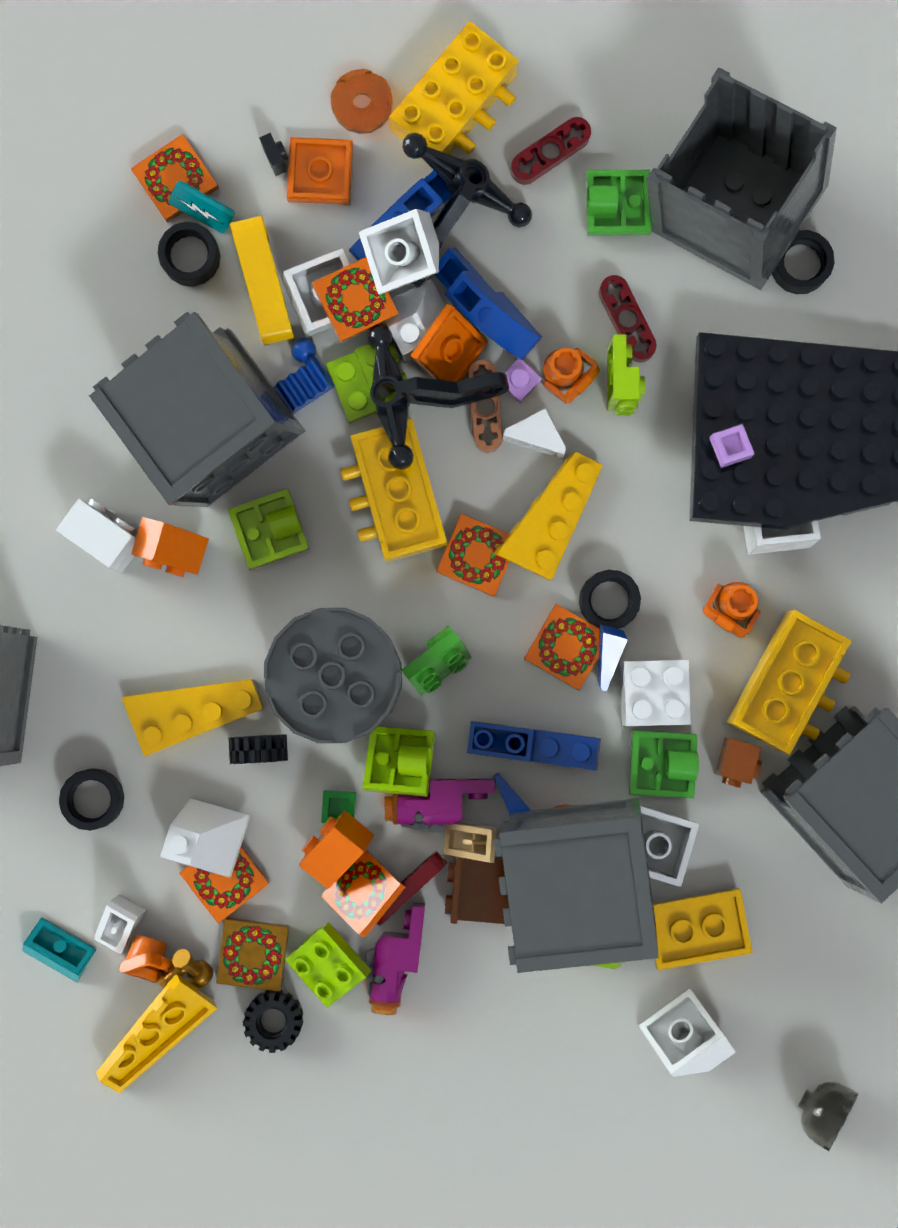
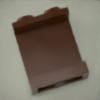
M455 856V863L449 862L447 882H453L452 895H446L445 914L451 915L450 923L457 924V920L504 924L503 908H509L508 895H501L499 877L505 876L503 859L494 858V863Z

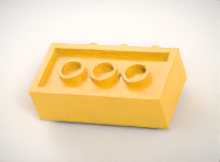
M469 21L389 116L390 131L401 140H404L410 133L422 134L427 141L428 147L449 155L452 154L457 146L468 155L471 154L476 144L466 137L477 122L488 131L494 127L496 120L486 112L497 99L501 100L508 107L516 100V96L506 88L517 76L519 60Z
M408 419L405 445L412 449L414 459L411 466L405 470H399L390 465L388 454L393 446L384 427L351 435L358 464L341 468L340 472L344 481L359 476L362 477L366 495L349 499L350 508L352 511L370 507L375 523L373 526L357 530L360 542L378 537L386 563L447 546L446 536L413 419Z
M795 609L786 611L726 723L782 754H791L801 734L815 740L820 733V729L809 724L808 721L816 706L827 712L834 708L835 701L823 695L831 678L843 684L849 680L851 674L838 667L847 651L851 640Z

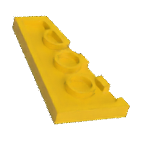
M571 452L547 483L548 486L542 494L536 497L529 506L530 509L520 522L516 523L509 532L511 534L502 545H499L493 554L552 581L603 465L578 452Z
M253 679L121 697L144 756L264 709Z
M176 973L96 1071L99 1081L120 1094L218 1009L214 1000Z

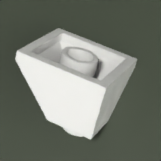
M414 209L359 232L379 295L439 272V241L429 212Z
M432 279L424 282L418 288L414 287L392 298L399 314L383 322L384 326L391 330L392 341L403 363L412 360L410 355L445 307Z
M190 798L170 824L160 857L231 878L250 815Z
M688 989L638 1026L673 1077L711 1071L735 1053L725 1035L691 989Z

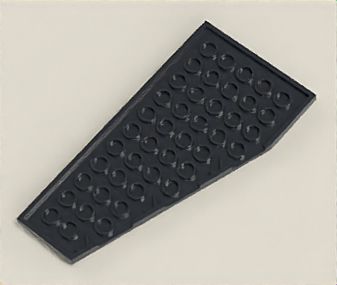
M698 333L696 336L689 521L790 529L797 525L839 515L853 514L898 502V351ZM743 424L755 454L749 459L721 468L709 438L714 433Z

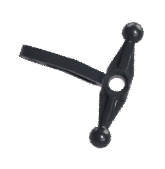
M416 132L410 133L404 138L402 144L404 153L412 159L421 157L446 182L451 195L433 222L439 241V250L470 202L508 214L509 222L518 228L527 226L532 220L530 207L522 202L514 204L490 180L489 171L481 161L476 159H460L428 147L424 136ZM427 277L412 282L410 284L418 288L424 283Z
M376 325L370 329L367 338L369 345L376 349L370 396L376 405L377 415L393 446L388 454V460L393 468L405 470L413 463L414 454L412 449L405 445L410 404L455 408L500 396L509 390L507 375L501 372L488 373L458 382L421 377L404 380L388 349L393 338L391 330L386 326ZM396 392L392 400L385 402L386 397L390 393Z

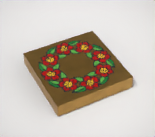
M225 918L216 984L280 992L289 925Z

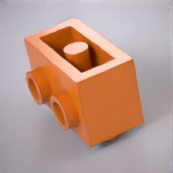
M142 517L131 555L143 558L142 565L161 570L162 565H165V572L176 576L184 577L185 572L198 575L209 538L164 522Z
M345 810L337 819L331 816L319 830L322 835L319 838L313 835L301 850L305 855L298 865L327 889L366 851L374 837L370 830Z

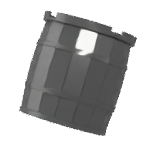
M318 608L293 618L274 637L264 661L265 691L274 714L294 734L316 743H347L371 733L392 713L402 689V663L390 637L371 618L347 608Z

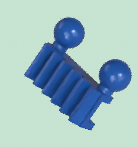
M299 338L291 346L293 358L300 363H305L306 366L299 367L297 372L290 373L286 379L278 381L274 386L293 414L335 387L315 357V344L308 338Z

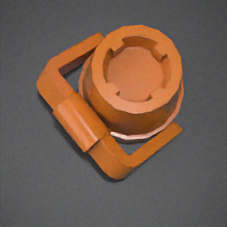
M567 347L560 348L550 353L544 362L543 375L545 381L542 385L563 403L569 404L587 389L593 382V379L600 373V368L594 359L579 348L575 350ZM583 361L587 363L589 366H591V368L584 374ZM559 390H562V391L568 390V391H567L566 394H563V393H562L561 391H559Z
M731 582L723 587L717 584L702 609L703 613L712 619L714 623L739 638H744L751 631L761 611L756 609L758 605L756 592L743 582ZM714 600L716 609L712 607ZM749 619L745 628L737 624V622H743Z
M136 935L125 960L120 965L119 972L158 983L157 980L174 966L172 959L165 957L167 943Z

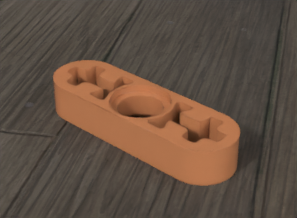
M484 359L477 360L469 368L468 379L473 378V374H477L481 367L485 368L486 373L497 372V370L490 361ZM499 396L489 398L493 401L495 408L488 415H483L477 411V402L470 403L474 443L480 451L485 453L494 452L500 447L502 442ZM496 419V423L490 422V432L492 435H497V439L492 440V445H486L485 440L479 439V436L484 435V423L477 425V420L487 422Z

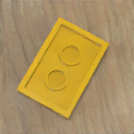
M740 888L653 903L659 958L654 959L658 971L753 953Z

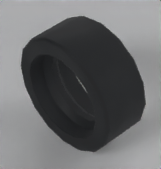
M182 222L174 224L164 232L158 244L157 254L160 265L170 279L180 285L194 287L204 284L215 275L219 268L221 255L218 244L209 230L198 223ZM196 237L206 245L208 251L207 260L197 271L183 272L172 263L171 249L182 238Z
M799 230L787 249L788 251L795 245L803 244L817 252L821 266L815 277L809 280H799L791 276L784 266L785 254L776 266L772 276L776 283L785 291L793 294H808L818 289L831 275L835 264L834 251L829 241L820 233L810 230Z
M608 569L597 572L585 582L580 591L579 606L581 613L587 622L599 629L600 624L616 629L623 628L635 619L640 610L641 595L638 585L629 575L622 571ZM608 581L621 585L627 592L629 599L625 612L614 619H605L597 615L591 604V596L594 589L601 583Z
M91 768L76 772L65 781L60 790L59 806L61 814L69 824L81 830L92 831L108 826L117 819L123 809L124 793L122 785L114 775L106 770ZM85 781H99L109 790L111 797L110 806L100 817L86 818L75 809L73 802L74 792Z

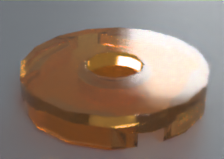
M367 69L351 70L338 79L330 96L332 113L337 122L346 130L358 134L372 133L381 128L389 119L393 108L392 91L387 81L382 76H378ZM361 94L367 95L371 101L367 107L358 108L353 104L356 96Z

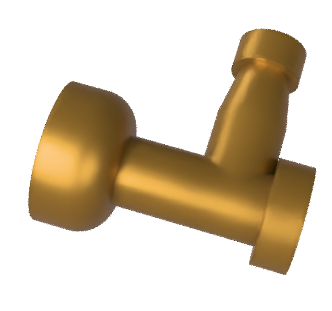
M181 949L173 956L172 963L174 966L157 981L164 989L176 973L183 976L187 972V979L192 985L203 987L211 981L213 968L204 960H193V956L188 950Z

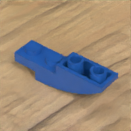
M433 170L424 179L421 178L370 227L414 209L429 212L432 217L451 197L446 182ZM361 238L349 249V252L357 260L366 257Z
M456 247L448 248L439 260V272L434 274L447 289L444 295L469 321L495 343L518 359H525L542 338L541 334L503 292H495Z
M471 721L467 753L596 771L601 738Z

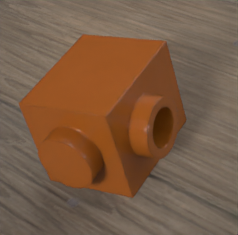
M725 737L715 774L723 776L722 783L741 788L742 782L752 784L753 778L757 779L761 771L762 761L758 760L762 747Z

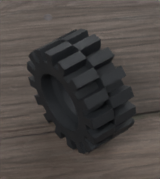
M287 734L228 738L230 764L267 763L288 760Z
M266 990L265 993L258 994L247 1007L243 1020V1027L245 1026L246 1029L244 1034L246 1037H250L251 1041L249 1043L252 1046L255 1044L259 1046L258 1050L264 1052L265 1049H268L269 1053H275L278 1049L283 1051L286 1050L287 1046H291L298 1037L303 1025V1011L299 1008L300 1003L298 1000L294 1001L292 999L293 995L289 992L286 995L282 993L283 990L280 992ZM277 1009L284 1014L286 1024L281 1031L272 1033L264 1029L261 1023V1016L266 1010Z

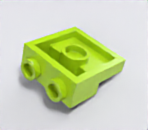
M613 334L607 348V411H615V415L618 416L634 415V410L638 409V402H641V396L645 395V376H640V367H628L632 363V344H626V334Z
M391 343L388 349L394 361L397 362L399 357L393 343ZM369 344L354 349L355 352L326 363L350 424L377 413L376 405L370 396L376 349H373ZM405 372L401 373L403 379L406 380ZM396 392L390 393L386 397L385 402L392 400Z

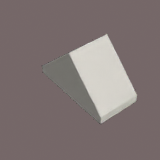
M546 409L506 428L502 438L503 441L560 459L563 458L566 447Z
M120 895L116 896L106 905L94 940L122 955L147 910Z

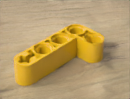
M263 215L230 223L263 345L266 346L293 339L294 333Z

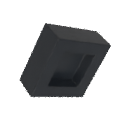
M271 133L259 137L275 176L287 172L284 160L289 158L281 140L275 143Z

